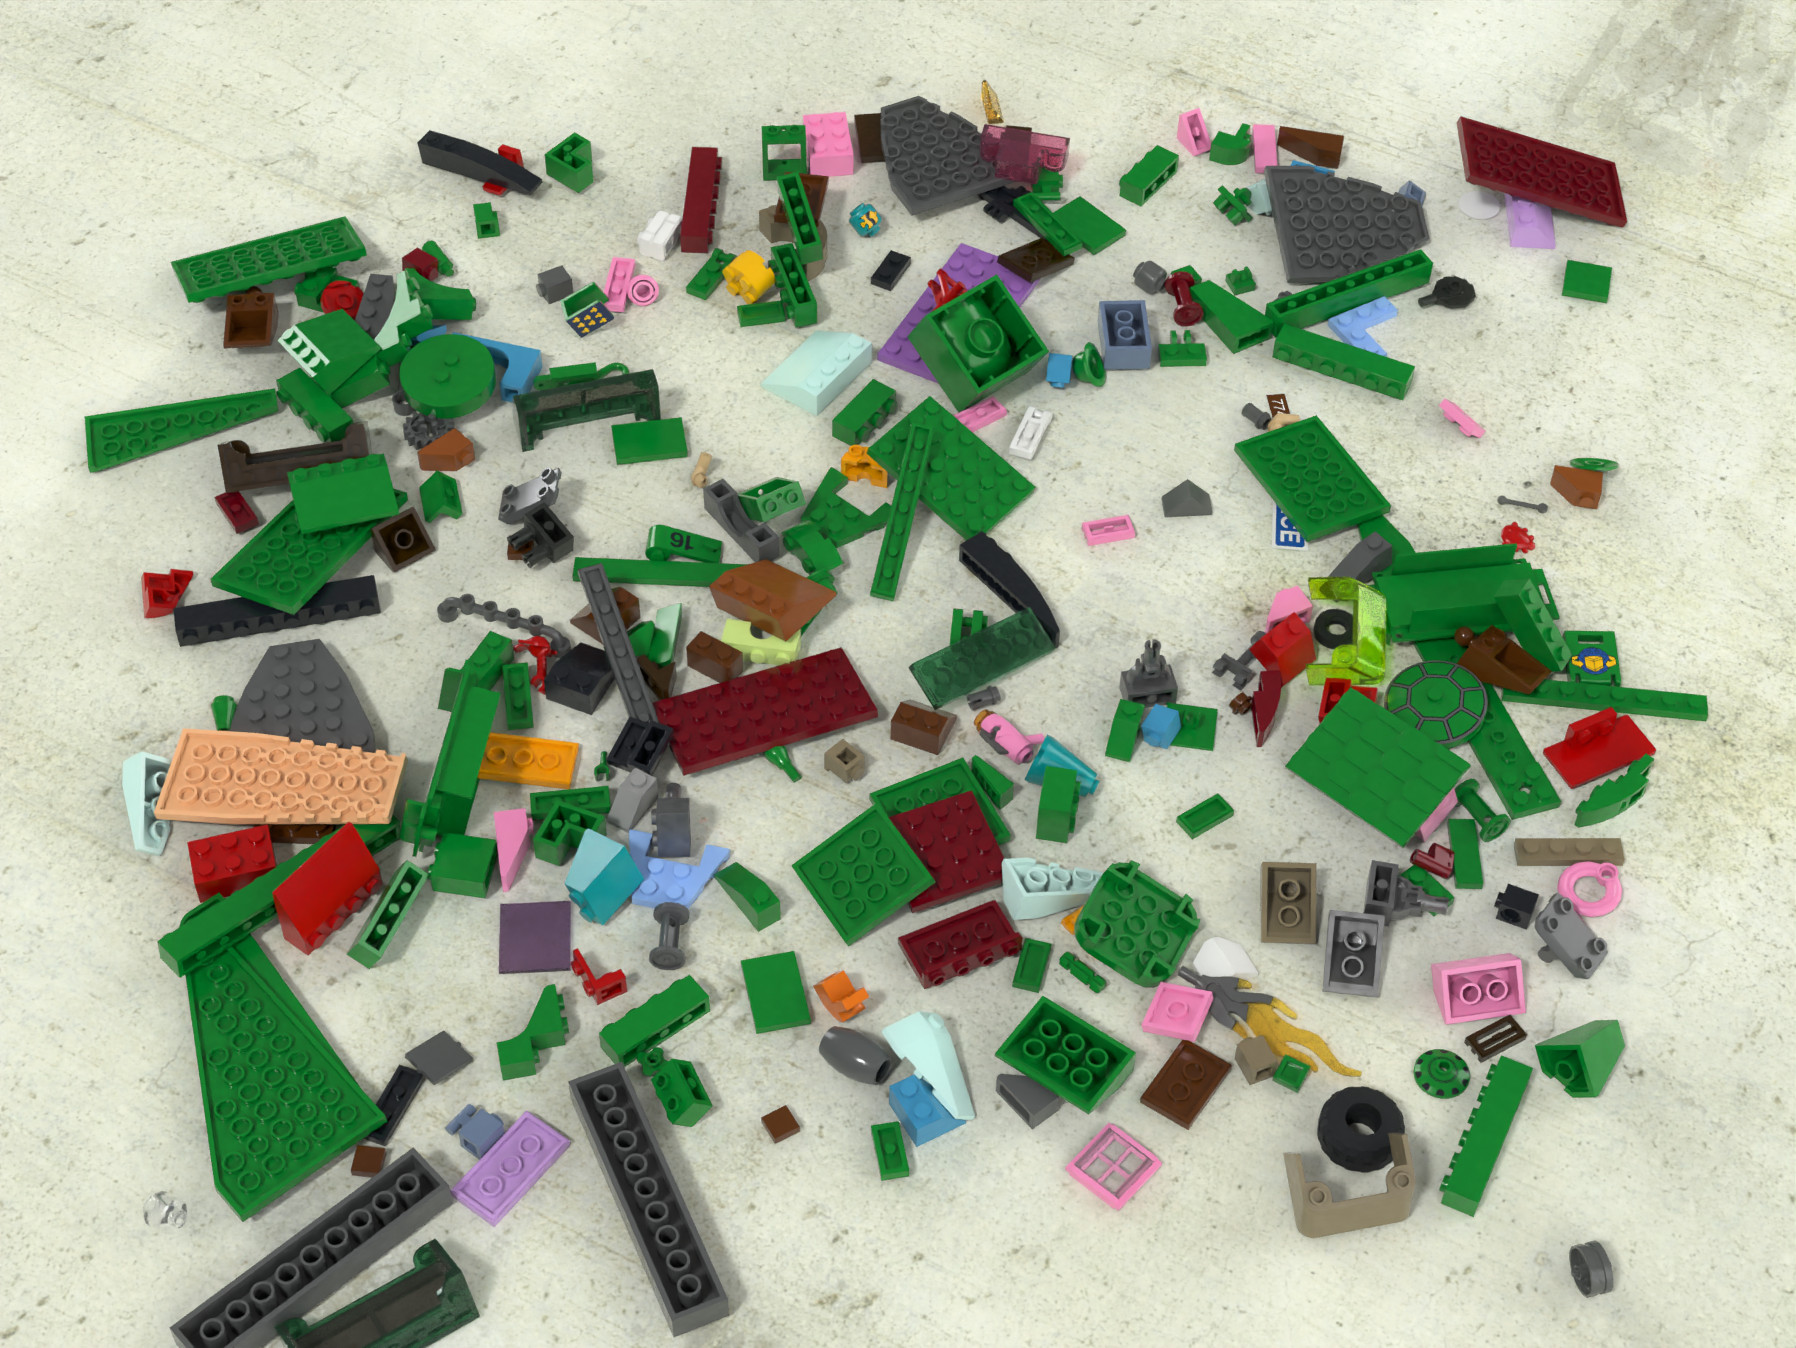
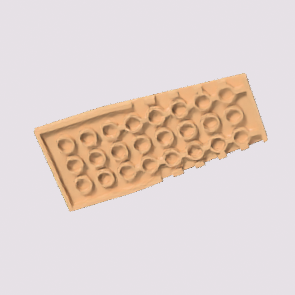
M183 728L155 807L154 815L156 819L221 824H346L348 822L352 824H389L408 759L405 753H401V756L387 755L385 750L378 749L376 753L364 752L361 747L352 746L351 750L338 748L337 744L334 743L320 746L314 745L312 740L302 739L298 743L291 742L289 737L268 734Z

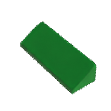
M682 603L657 610L648 659L651 662L654 661L659 669L674 662L682 619Z

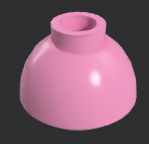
M637 275L630 280L627 294L634 304L647 306L657 299L659 287L651 276Z

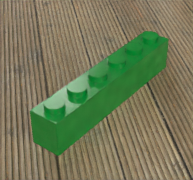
M1287 324L1283 325L1275 340L1272 358L1402 401L1412 383L1415 370L1413 365Z
M1502 1055L1497 1065L1491 1064L1486 1076L1490 1083L1488 1087L1482 1085L1477 1098L1481 1105L1479 1109L1473 1107L1467 1122L1472 1125L1470 1131L1464 1129L1458 1146L1463 1148L1460 1154L1454 1152L1449 1168L1453 1172L1451 1176L1445 1175L1439 1191L1444 1193L1441 1204L1474 1217L1533 1070L1532 1067Z

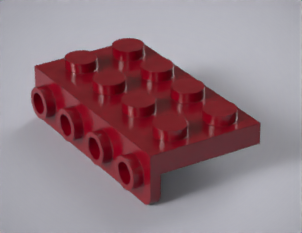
M994 899L898 937V945L922 987L926 989L931 986H939L953 977L964 976L969 971L978 967L989 966L994 961L1003 957L1014 956L1022 950L1023 937L1019 932L1015 933Z

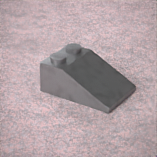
M1337 910L1329 911L1322 992L1378 998L1385 915Z

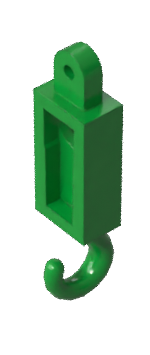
M596 362L549 368L550 374L536 376L533 379V384L536 390L552 389L553 395L598 390L599 382L612 371L622 372L620 377L611 379L612 383L618 384L627 380L629 369L624 364L618 362L611 363L598 371Z

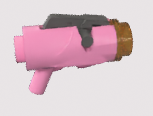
M985 709L974 720L976 730L985 742L989 743L998 754H1005L1016 764L1028 762L1033 756V745L1044 742V735L1042 733L1024 736L1011 723L998 716L994 711Z

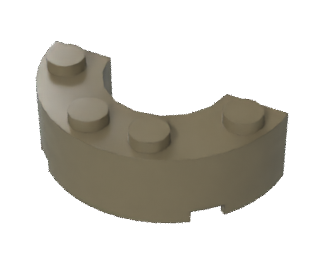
M772 205L759 211V231L770 243L778 241L794 243L789 224L774 222L777 205ZM821 220L819 227L816 228L822 243L823 259L802 265L808 281L814 279L823 271L827 260V230Z

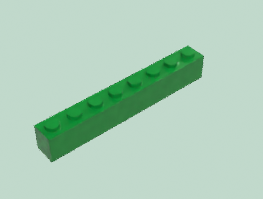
M1420 249L1267 303L1265 316L1274 322L1272 334L1276 338L1284 324L1302 329L1385 296L1388 298L1428 284L1433 262Z

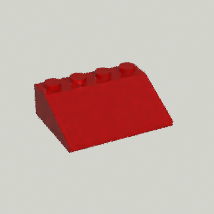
M351 822L346 823L272 892L284 939L306 955L321 947L325 939L333 931L338 930L344 921L352 913L357 912L362 904L371 895H375L383 885L378 865Z

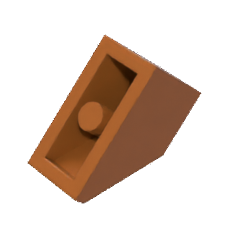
M456 428L417 452L419 466L423 471H458L475 460L473 443Z
M1555 465L1550 485L1572 506L1597 509L1602 493L1603 472Z

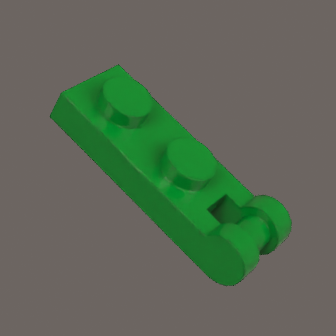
M715 248L709 260L686 286V293L707 300L725 278L722 272L723 269L737 255L732 253L726 254L722 249Z

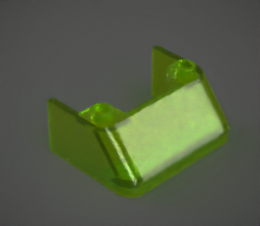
M1308 577L1311 600L1339 599L1341 601H1353L1352 645H1340L1335 648L1332 653L1331 663L1306 664L1309 686L1325 685L1326 678L1351 679L1352 685H1375L1382 682L1386 675L1387 602L1385 595L1381 591L1351 577Z

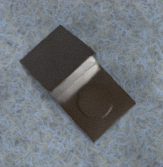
M645 654L636 658L644 682L659 700L672 697L677 678L676 662H672L659 669L658 665L654 661L651 662Z

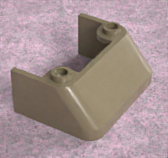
M1395 1132L1388 1133L1394 1167L1386 1174V1193L1338 1202L1332 1201L1331 1191L1326 1184L1319 1181H1305L1301 1154L1284 1152L1283 1156L1298 1231L1303 1236L1318 1238L1405 1220L1411 1210L1416 1183L1408 1135Z

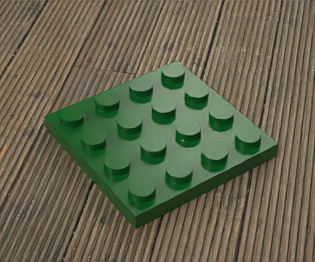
M964 758L882 788L869 795L872 805L878 803L885 814L891 817L972 790L998 846L1011 840V834Z
M878 803L872 805L791 865L848 946L936 882Z

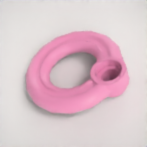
M1589 861L1575 863L1566 868L1558 880V892L1564 898H1569L1573 903L1574 910L1582 916H1604L1615 909L1621 901L1622 895L1618 869L1611 863L1600 864ZM1581 877H1595L1597 882L1606 888L1605 896L1596 902L1584 901L1575 894L1573 889L1574 883Z

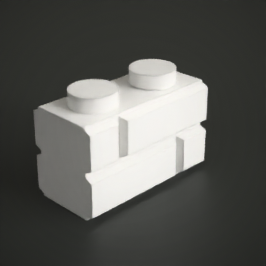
M660 210L654 218H650L644 232L641 231L637 238L641 255L650 258L652 256L654 259L663 261L680 237L682 218L674 214L669 215V213Z

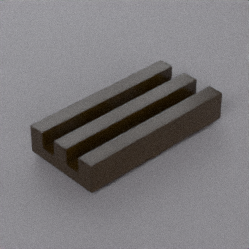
M1509 1014L1467 1036L1464 1043L1467 1047L1471 1046V1052L1474 1055L1477 1054L1479 1062L1482 1063L1524 1041L1527 1034ZM1508 1025H1511L1509 1029L1493 1035L1491 1038L1480 1044L1477 1043V1041L1491 1035L1492 1033Z

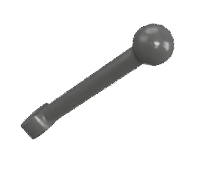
M1503 495L1497 499L1500 505L1507 503L1536 509L1539 513L1543 514L1548 509V506L1544 503L1536 505L1507 499Z

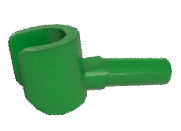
M606 751L601 752L600 764L594 768L596 781H598V775L601 773L606 774V781L610 780L609 768L606 765Z

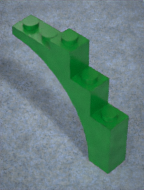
M405 270L397 274V291L394 305L382 330L374 339L381 349L330 394L331 398L341 408L390 385L389 374L391 372L389 367L403 361L406 354L411 350L412 338L433 328L431 319L433 312L427 304L424 305L418 295L420 287L414 277H410Z

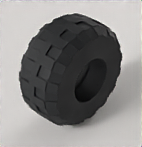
M1364 1086L1347 1087L1335 1092L1326 1100L1319 1116L1317 1136L1321 1149L1336 1165L1346 1170L1361 1173L1378 1171L1393 1161L1388 1133L1404 1134V1117L1397 1104L1379 1090ZM1353 1123L1368 1126L1374 1133L1360 1135L1353 1132L1348 1125Z

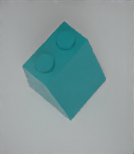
M588 828L584 832L564 884L570 892L569 898L579 906V914L586 921H595L603 926L641 884L644 877L624 845Z

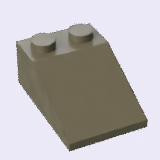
M1262 862L1260 866L1261 943L1316 944L1317 863Z

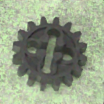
M413 411V417H406V423L403 424L404 439L408 440V445H415V449L419 450L421 447L424 448L454 429V419L436 418V415L433 414L426 416ZM425 422L430 423V430L433 437H429L428 428Z

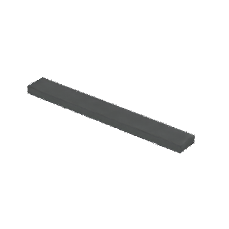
M600 563L578 569L581 584L628 717L630 716L647 723L650 720L659 723L603 564Z

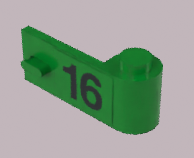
M654 525L648 532L645 555L649 560L667 561L670 554H675L704 563H719L722 541L665 525Z

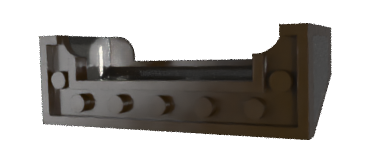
M368 421L349 425L345 432L346 438L341 439V441L252 454L248 444L241 440L226 441L218 444L225 491L230 493L289 484L287 472H292L295 469H307L317 467L323 463L333 464L349 458L358 459L372 454Z

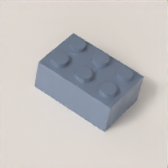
M1145 300L1099 301L1098 329L1105 370L1150 369L1152 346Z

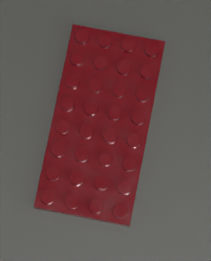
M1462 116L1456 122L1466 182L1483 186L1493 191H1500L1514 197L1527 199L1531 202L1544 204L1551 208L1568 211L1571 214H1578L1592 220L1602 221L1609 225L1623 228L1627 223L1615 162Z
M842 647L790 662V664L785 663L652 703L659 723L674 729V736L668 746L683 776L761 753L776 746H784L878 717V710Z

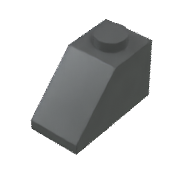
M1000 1074L997 1076L996 1092L1032 1130L1058 1111L1059 1096L1031 1078L1011 1074Z

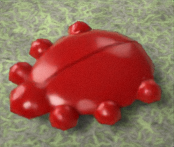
M1512 522L1511 525H1507L1501 530L1502 544L1517 543L1515 552L1522 550L1526 554L1528 549L1531 551L1535 549L1534 536H1528V529L1519 527L1517 522Z

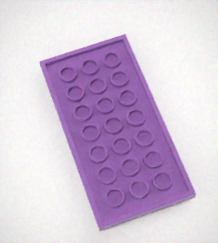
M963 243L958 246L942 268L955 282H962L967 291L997 274L1019 308L1040 281L1038 279L1030 283L997 263L998 256ZM936 275L933 280L940 285L938 275ZM929 286L878 352L877 360L938 383L907 337L924 316L931 313L936 307L933 292Z

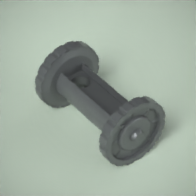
M664 902L654 908L653 917L661 924L659 947L650 951L649 962L658 969L676 970L685 964V953L678 949L680 925L688 922L690 914L688 908L675 902Z

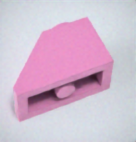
M1299 586L1283 589L1276 593L1267 618L1265 633H1268L1293 612L1298 615L1304 624L1310 622L1313 605Z

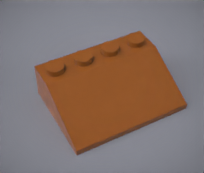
M767 559L728 570L709 586L718 609L743 621L751 622L753 626L785 642L836 596L835 591Z

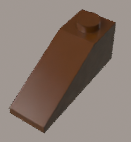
M1280 126L1277 145L1316 166L1338 169L1344 136Z

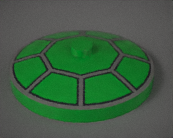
M1424 661L1405 668L1392 679L1385 692L1384 708L1438 744L1440 743L1447 749L1467 742L1479 732L1487 716V694L1479 678L1465 667L1448 661Z

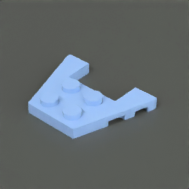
M630 829V856L644 877V880L632 893V904L655 908L658 904L664 902H675L689 909L702 893L704 885L710 878L713 879L720 865L729 859L730 849L706 844L700 865L694 866L649 857L652 833Z

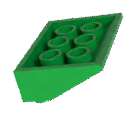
M343 309L295 324L290 329H287L277 340L328 395L334 392L381 349Z
M384 453L370 454L358 459L349 458L333 464L323 463L317 467L298 468L292 472H287L301 534L399 515Z
M1044 996L1039 999L995 1053V1057L1088 1115L1121 1087L1134 1070L1136 1056L1135 1051Z

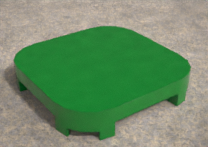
M1135 861L1112 863L1098 879L1074 925L1075 938L1080 947L1088 954L1133 983L1142 987H1157L1160 982H1165L1176 970L1175 967L1193 933L1199 927L1200 919H1197V913L1192 905L1194 900L1187 894L1180 897L1138 870L1140 864Z

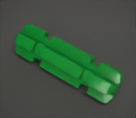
M1065 952L1060 957L1059 964L1066 970L1070 969V973L1085 985L1089 984V988L1092 991L1100 993L1106 987V980L1100 975L1095 976L1096 972L1078 959L1076 961V957L1072 953Z

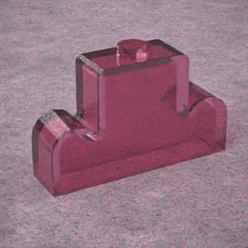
M984 124L980 140V157L986 161L996 160V178L1037 184L1043 167L1051 172L1064 170L1069 156L1070 138Z

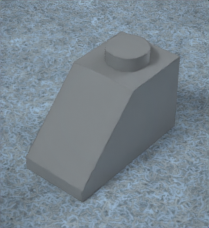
M634 768L620 785L607 817V822L629 833V830L634 828L657 800V778Z

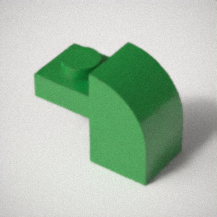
M1242 123L1235 136L1218 131L1211 143L1209 160L1223 165H1238L1245 162L1249 158L1252 140V135H1250L1251 125Z

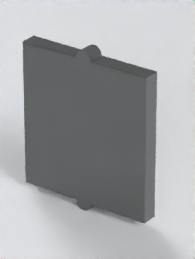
M444 1030L405 1053V1058L417 1069V1073H422L433 1085L473 1062V1057L461 1047V1043L455 1042Z

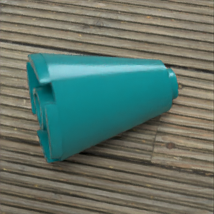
M1048 734L1024 779L1029 783L1042 786L1046 766L1077 770L1076 781H1081L1079 796L1086 797L1088 793L1093 795L1100 782L1095 779L1097 776L1096 772Z

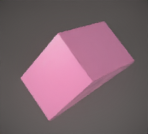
M1200 108L1179 115L1177 139L1193 156L1211 149V141Z

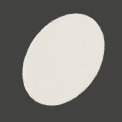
M1481 191L1465 193L1458 202L1460 210L1467 216L1475 219L1492 218L1500 210L1498 200L1491 194Z

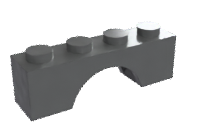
M724 478L703 489L704 509L754 562L765 559L772 561L780 557L779 536L765 522L758 526L751 521L739 501L737 492Z

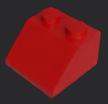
M1295 612L1290 614L1249 648L1251 653L1267 671H1281V688L1316 660L1311 631Z

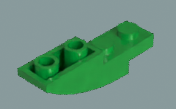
M1645 754L1639 761L1635 759L1631 763L1625 776L1620 775L1615 782L1608 778L1602 786L1597 785L1592 790L1589 800L1587 802L1585 800L1581 801L1576 808L1577 818L1574 825L1580 828L1601 823L1621 814L1644 796L1649 779L1646 777L1650 773L1654 758Z

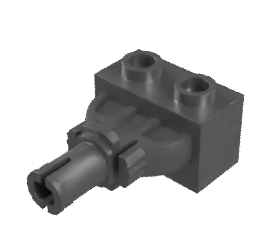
M1152 639V647L1150 648L1151 642L1148 640L1145 642V651L1141 654L1142 661L1140 662V658H1137L1135 665L1130 670L1121 672L1119 688L1122 698L1144 704L1145 708L1154 707L1155 704L1167 705V702L1176 704L1178 686L1171 665H1167L1164 656L1160 655L1161 643L1158 640Z
M670 783L666 786L665 798H657V808L651 810L652 825H657V831L652 833L653 847L658 846V857H690L689 798H681V786L677 783Z
M1372 860L1367 880L1363 913L1385 915L1384 926H1389L1390 919H1402L1408 915L1418 917L1419 912L1422 910L1446 915L1449 898L1425 894L1421 886L1413 885L1408 879L1397 875L1398 864Z

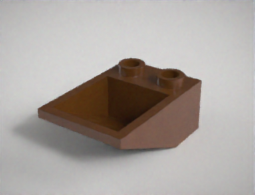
M251 286L245 291V294L228 295L223 341L224 349L271 346L277 331L279 314L274 293H263L259 287Z
M1493 625L1486 629L1477 639L1474 638L1473 630L1466 626L1458 628L1454 633V640L1458 645L1469 646L1457 664L1470 670L1482 682L1531 694L1552 672L1507 637L1501 629Z

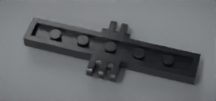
M1002 186L977 194L988 202L984 206L983 211L992 218H996L998 222L1001 223L1010 217L1038 237L1047 240L1013 206L1014 199L1031 192L1026 190L1025 187L1020 186L1017 189H1008Z

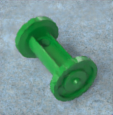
M1476 779L1465 780L1455 788L1458 803L1454 807L1463 805L1482 827L1479 837L1484 842H1490L1501 836L1508 829L1511 819L1506 814L1496 815L1477 794L1480 784ZM1486 818H1491L1487 823L1484 821Z

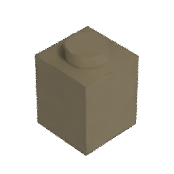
M1263 1035L1255 1038H1245L1237 1044L1234 1059L1249 1085L1274 1076L1278 1061Z

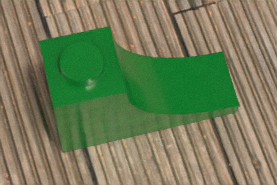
M405 268L407 274L417 280L420 287L418 295L424 305L427 304L433 312L432 320H472V313L476 311V298H473L469 289L443 286L425 279L418 274L415 268Z

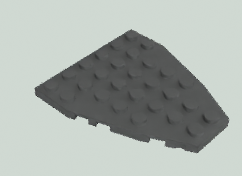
M921 96L881 107V147L891 190L911 216L1028 178L1029 171L1003 142L1000 145L992 141V135L979 133L976 125L952 111L949 114L940 111L939 105L930 103Z
M1266 166L1264 169L1287 283L1329 282L1403 256L1427 244L1430 239L1422 205L1418 200L1406 198L1403 194L1397 192L1392 195L1382 191V186L1352 177H1348L1345 180L1334 177L1335 173L1330 171L1327 174L1314 171L1315 167Z
M320 639L269 646L242 693L231 728L228 731L289 737L291 742L298 743L302 739L312 740L314 745L320 746L334 743L337 744L338 748L351 750L352 746L361 747L364 752L376 753L375 734L346 673Z

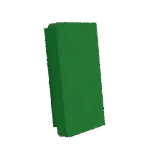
M436 471L419 488L425 521L431 523L440 513L457 520L462 515L456 479Z

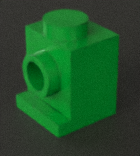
M491 202L473 204L478 239L500 236L497 211H492Z

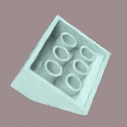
M815 331L761 383V387L818 416L872 363V343L854 333Z

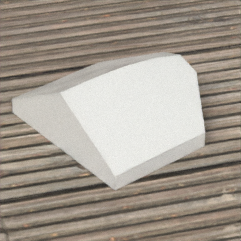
M1213 937L1205 941L1192 965L1199 976L1239 978V983L1258 976V971L1241 944L1221 937Z

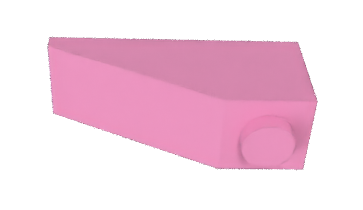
M525 808L494 812L503 892L510 890L530 846L529 834H534L532 818H527Z

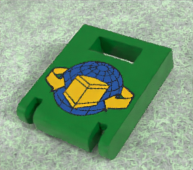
M1564 630L1562 637L1572 653L1566 664L1568 682H1576V676H1579V683L1610 686L1612 676L1613 686L1620 687L1621 674L1615 632ZM1579 642H1600V643H1599V644H1589V643H1579Z

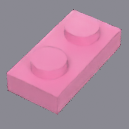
M1444 398L1439 406L1445 411L1443 415L1454 423L1456 421L1461 425L1459 430L1466 436L1474 435L1481 438L1486 432L1454 402Z

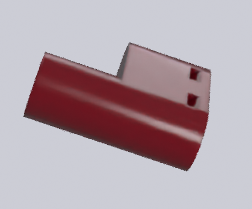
M1433 843L1428 853L1415 849L1411 854V864L1443 879H1447L1452 872L1454 851L1444 846Z

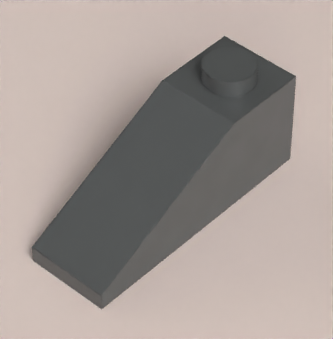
M1377 532L1372 533L1356 544L1321 583L1320 589L1337 603L1370 580L1373 572H1381L1392 564V545Z

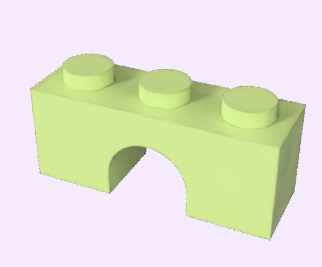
M727 619L721 641L741 651L743 661L779 666L798 660L801 648V629L786 642L773 635L767 639H758L752 636L751 622Z

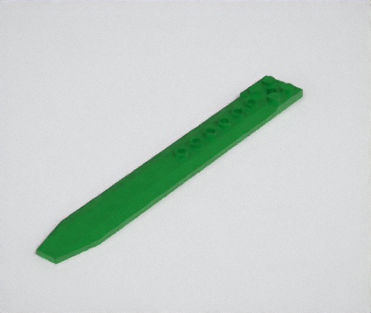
M1383 515L1357 524L1360 541L1377 532L1392 545V564L1381 572L1392 571L1395 555L1415 553L1410 542ZM1454 637L1412 641L1423 662L1440 660L1457 664L1469 647L1458 645ZM1481 681L1487 694V716L1479 732L1468 740V743L1510 818L1514 820L1559 808L1561 800L1539 762L1535 761L1492 684ZM1527 788L1530 790V794L1520 791V789Z

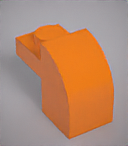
M844 970L835 972L813 985L823 1005L839 1022H845L866 1009L862 1001L869 998L868 993L864 987L854 989Z

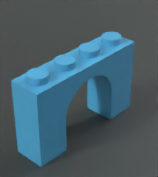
M452 333L468 336L479 341L489 350L494 364L501 365L507 369L500 382L502 401L525 404L534 385L533 379L539 375L543 367L541 350Z

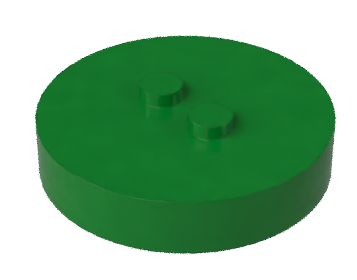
M444 334L428 338L415 345L406 354L400 366L401 386L404 397L410 406L426 416L433 414L436 415V418L440 419L457 418L476 411L489 400L496 386V372L489 350L479 341L464 335Z

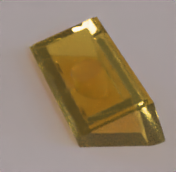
M983 80L981 98L987 122L989 124L1003 123L1004 120L998 96L989 83Z

